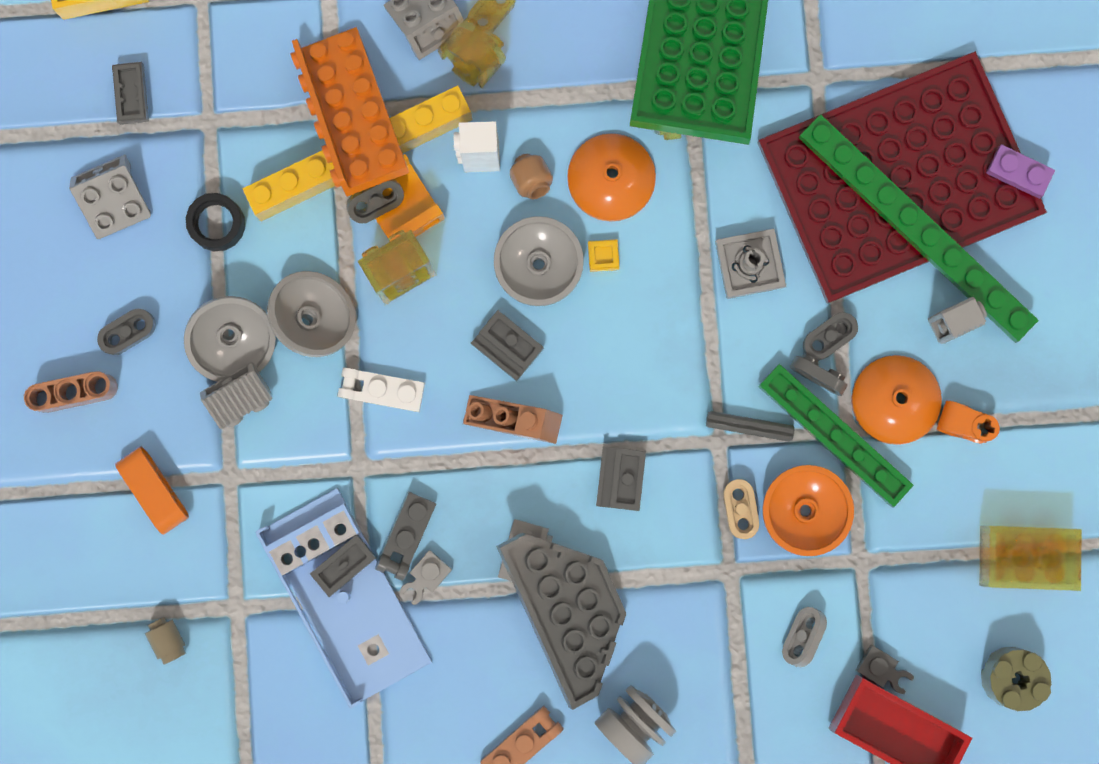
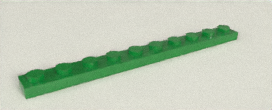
M821 114L799 136V139L968 299L974 297L976 301H980L986 310L987 317L1015 343L1019 342L1039 321Z

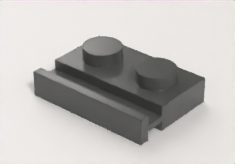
M499 310L496 311L471 342L472 346L516 382L544 349L541 344Z
M603 446L596 506L640 511L646 451Z

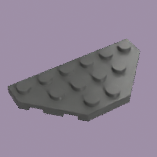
M523 532L496 546L568 707L574 710L597 697L603 684L601 680L606 665L609 666L616 646L615 638L620 625H623L626 617V611L604 561Z

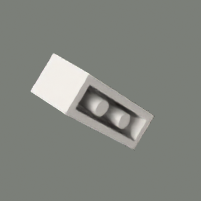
M496 121L459 123V132H454V151H456L458 164H463L465 173L500 171L499 139Z

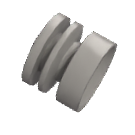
M630 685L625 691L634 702L630 705L624 698L619 696L617 701L624 712L619 715L608 708L594 723L604 736L632 764H645L654 755L647 741L651 738L663 746L666 742L657 731L662 728L672 737L676 730L671 725L668 715L647 694Z

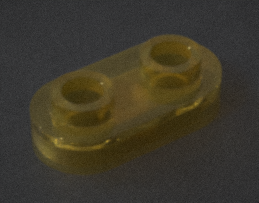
M478 0L468 14L470 30L478 36L490 35L514 8L516 0H506L503 4L497 3L496 0ZM485 18L488 20V23L485 26H480L477 23L478 20Z

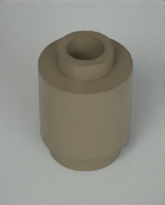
M165 617L148 625L150 631L146 632L145 635L157 659L161 658L164 665L186 654L183 648L185 643L173 619L167 622Z

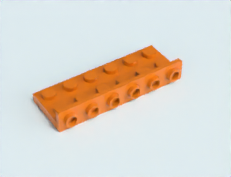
M357 27L305 47H301L298 39L292 40L295 51L290 53L296 69H301L302 71L298 79L304 93L309 92L310 98L306 99V103L311 115H317L318 121L313 123L319 139H325L326 145L321 147L326 161L333 163L334 169L330 170V175L335 187L341 186L348 197L408 174L407 164Z

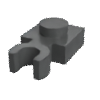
M873 645L869 646L855 670L881 687H884L887 680L890 681L892 689L900 694H905L906 691L899 687L898 680L901 677H906L910 680L914 679V676L905 670H895L899 661Z

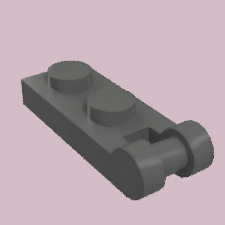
M409 491L407 492L376 563L375 570L382 573L388 571L395 574L394 578L401 581L405 579L436 503ZM393 551L403 555L400 563L390 560Z

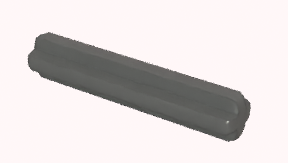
M714 411L708 412L706 417V426L709 428L788 442L792 441L795 430L792 425Z

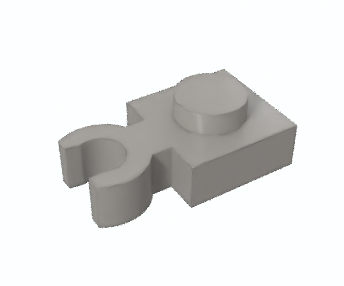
M429 550L410 572L416 579L414 582L403 585L400 589V594L403 595L409 588L414 589L417 596L411 603L416 605L423 598V590L427 588L433 593L452 569Z

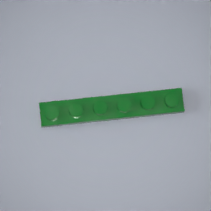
M780 364L758 386L890 507L894 508L914 486Z

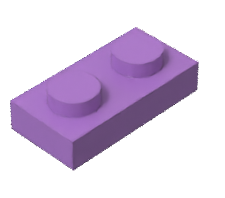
M1001 144L997 148L986 174L1040 199L1044 196L1055 170Z

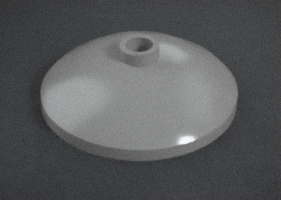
M529 217L514 223L500 237L494 252V269L501 287L513 299L530 306H547L561 301L577 286L583 271V251L576 235L563 223L548 217ZM536 260H542L545 265L542 269L538 270L534 268L533 263Z
M312 271L290 274L276 285L268 300L267 315L273 333L284 346L295 353L307 357L328 356L339 351L353 334L356 316L352 300L339 283L324 274ZM302 318L307 319L309 325L304 324Z
M224 296L204 303L191 315L184 331V348L189 362L204 377L217 382L251 362L260 372L270 361L275 349L276 337L270 327L267 313L256 303L242 297ZM227 329L234 331L231 336L223 335V332Z

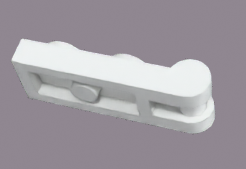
M350 368L342 369L341 377H344L342 388L338 390L337 397L420 413L425 388L424 382ZM355 380L364 381L362 392L353 391Z

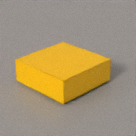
M617 239L588 241L590 272L620 269Z

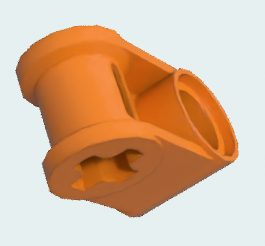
M946 401L936 430L950 436L982 444L995 439L999 434L1000 426L996 418L991 415L973 410L957 402ZM985 423L984 428L989 431L981 436V430L977 426Z

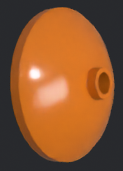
M602 134L582 144L570 161L567 175L568 188L577 206L587 215L609 222L625 220L640 212L649 202L656 181L655 167L649 153L636 140L621 134ZM615 169L618 175L615 178H610L607 175V171Z
M893 355L877 359L861 371L853 386L851 403L858 424L868 435L883 443L900 445L916 441L932 429L940 414L942 397L935 376L925 365L910 357ZM898 393H902L905 396L903 404L898 403L896 400Z
M802 465L784 471L773 480L764 496L762 513L769 535L780 547L800 556H818L835 549L847 537L853 524L854 504L848 487L835 473L819 466ZM803 505H807L810 508V513L806 517L800 513V508Z

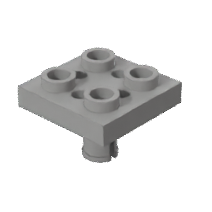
M774 229L715 241L727 299L786 287ZM745 246H748V247L745 248V250L748 251V252H745V253H744L743 248H744ZM736 263L734 265V269H736V271L732 270V264ZM756 277H757V282H755V283L750 282V280H752V281L756 280Z

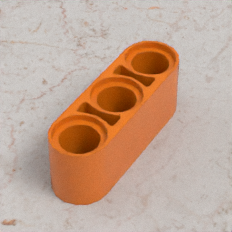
M142 446L115 463L119 474L153 525L162 535L189 518L185 507L151 456Z

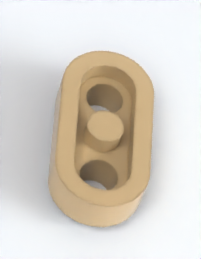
M736 479L730 481L723 490L728 528L736 538L749 539L759 529L754 490L747 481ZM735 489H740L743 492L741 500L733 498V491ZM742 518L748 521V527L745 530H741L738 527V521Z

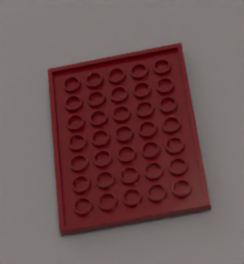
M976 51L821 114L962 248L1047 213L1041 198L1034 197L986 174L994 154L1001 144L1016 152H1021ZM816 116L762 138L757 143L824 299L829 304L929 261L799 139V136L818 117Z

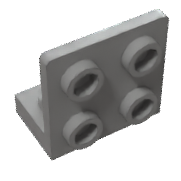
M390 0L384 4L386 11L405 35L418 60H421L468 30L453 0Z
M126 155L71 177L69 189L97 239L106 237L151 217V212L130 174L131 165Z

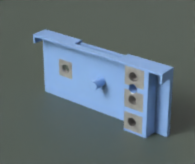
M338 488L255 532L350 709L432 663L385 574L375 570L377 559L371 562L331 597L326 595L310 575L312 571L356 535H359L371 550ZM340 524H344L346 527V532L343 535H340L337 531ZM314 538L320 543L317 550L312 549L310 546V542ZM300 546L306 549L304 557H300L297 554V549ZM287 553L293 557V561L289 565L284 562V556ZM290 586L292 587V589H293V591H294V593H295L297 599L299 600V602H300V604H301V606H302L304 612L306 613V615H307V617H308V619H309L311 625L313 626V628H314V630H315V632H316L318 638L320 639V641H321V643H322V645H323V647H324V650H323V648H322L320 642L318 641V639H317V637H316V635H315L313 629L311 628V626H310V624H309V622H308L306 616L304 615V613H303V611H302V609H301L299 603L297 602V600H296V598H295V596H294L292 590L290 589ZM371 644H376L379 647L377 655H371L368 652V647Z

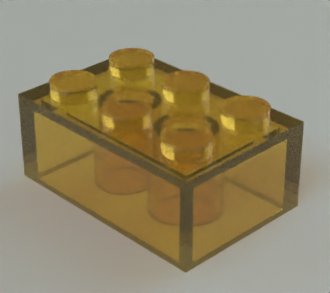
M404 230L396 232L388 238L389 243L380 248L373 246L361 254L363 258L358 260L366 277L385 305L436 276L428 257L412 230L406 233Z
M980 526L979 586L1081 591L1082 529Z

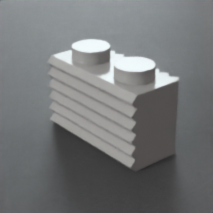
M971 297L928 318V322L938 342L944 344L985 325L987 313L982 303Z
M252 362L200 392L202 403L220 429H223L225 426L233 427L243 420V416L251 411L259 412L269 405V401L272 400L269 387Z

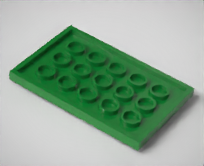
M649 0L629 126L749 145L768 0Z

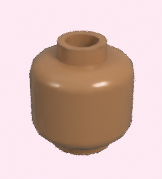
M523 154L517 157L509 173L517 192L522 197L538 199L546 195L550 190L553 176L541 156Z

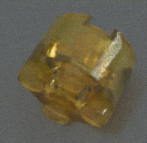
M467 17L464 21L460 22L438 47L440 58L444 60L447 57L454 65L452 71L473 87L478 83L480 88H483L506 60V56L501 50L504 43L493 33L487 35L471 17Z

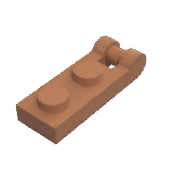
M542 706L487 754L480 763L525 764L545 745L557 737L564 728L559 722L555 723L549 716V710ZM538 723L546 730L541 736L533 729Z

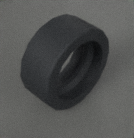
M207 193L196 198L189 206L185 217L186 229L190 237L204 249L213 252L225 251L235 246L242 238L245 230V216L241 208L228 196L220 193ZM219 205L225 207L232 215L233 225L231 231L221 239L207 238L199 229L198 220L200 214L210 206Z

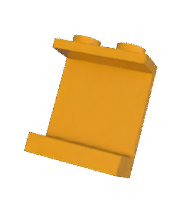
M406 154L403 156L409 173L395 178L404 191L403 201L395 209L376 218L395 250L445 219L443 212L430 196L411 166ZM384 189L382 195L389 196L392 193V189Z

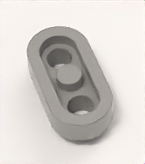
M806 607L799 611L782 649L783 658L787 663L796 667H805L812 661L827 627V619L823 612L813 607Z

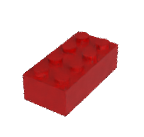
M858 675L855 676L828 728L833 733L890 764H960L972 740V737Z

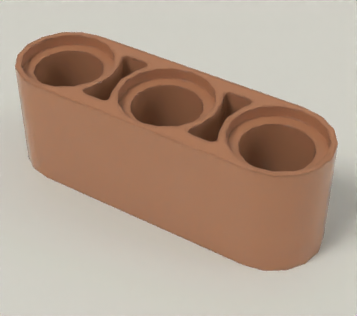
M99 371L34 384L25 391L24 402L31 410L49 413L109 400L116 395L118 384L111 375ZM103 378L106 381V388L102 393L98 394L95 390V384L99 379ZM74 384L77 393L73 399L69 400L66 396V390ZM45 391L47 394L46 403L39 406L37 396L40 392Z

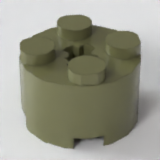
M1005 647L991 653L984 669L981 671L982 686L987 696L997 704L1015 711H1030L1040 706L1051 694V673L1045 661L1036 653L1024 649ZM1015 673L1020 675V680H1018L1017 684L1012 683V678H1016Z

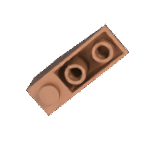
M469 395L463 424L556 444L563 415L543 408Z

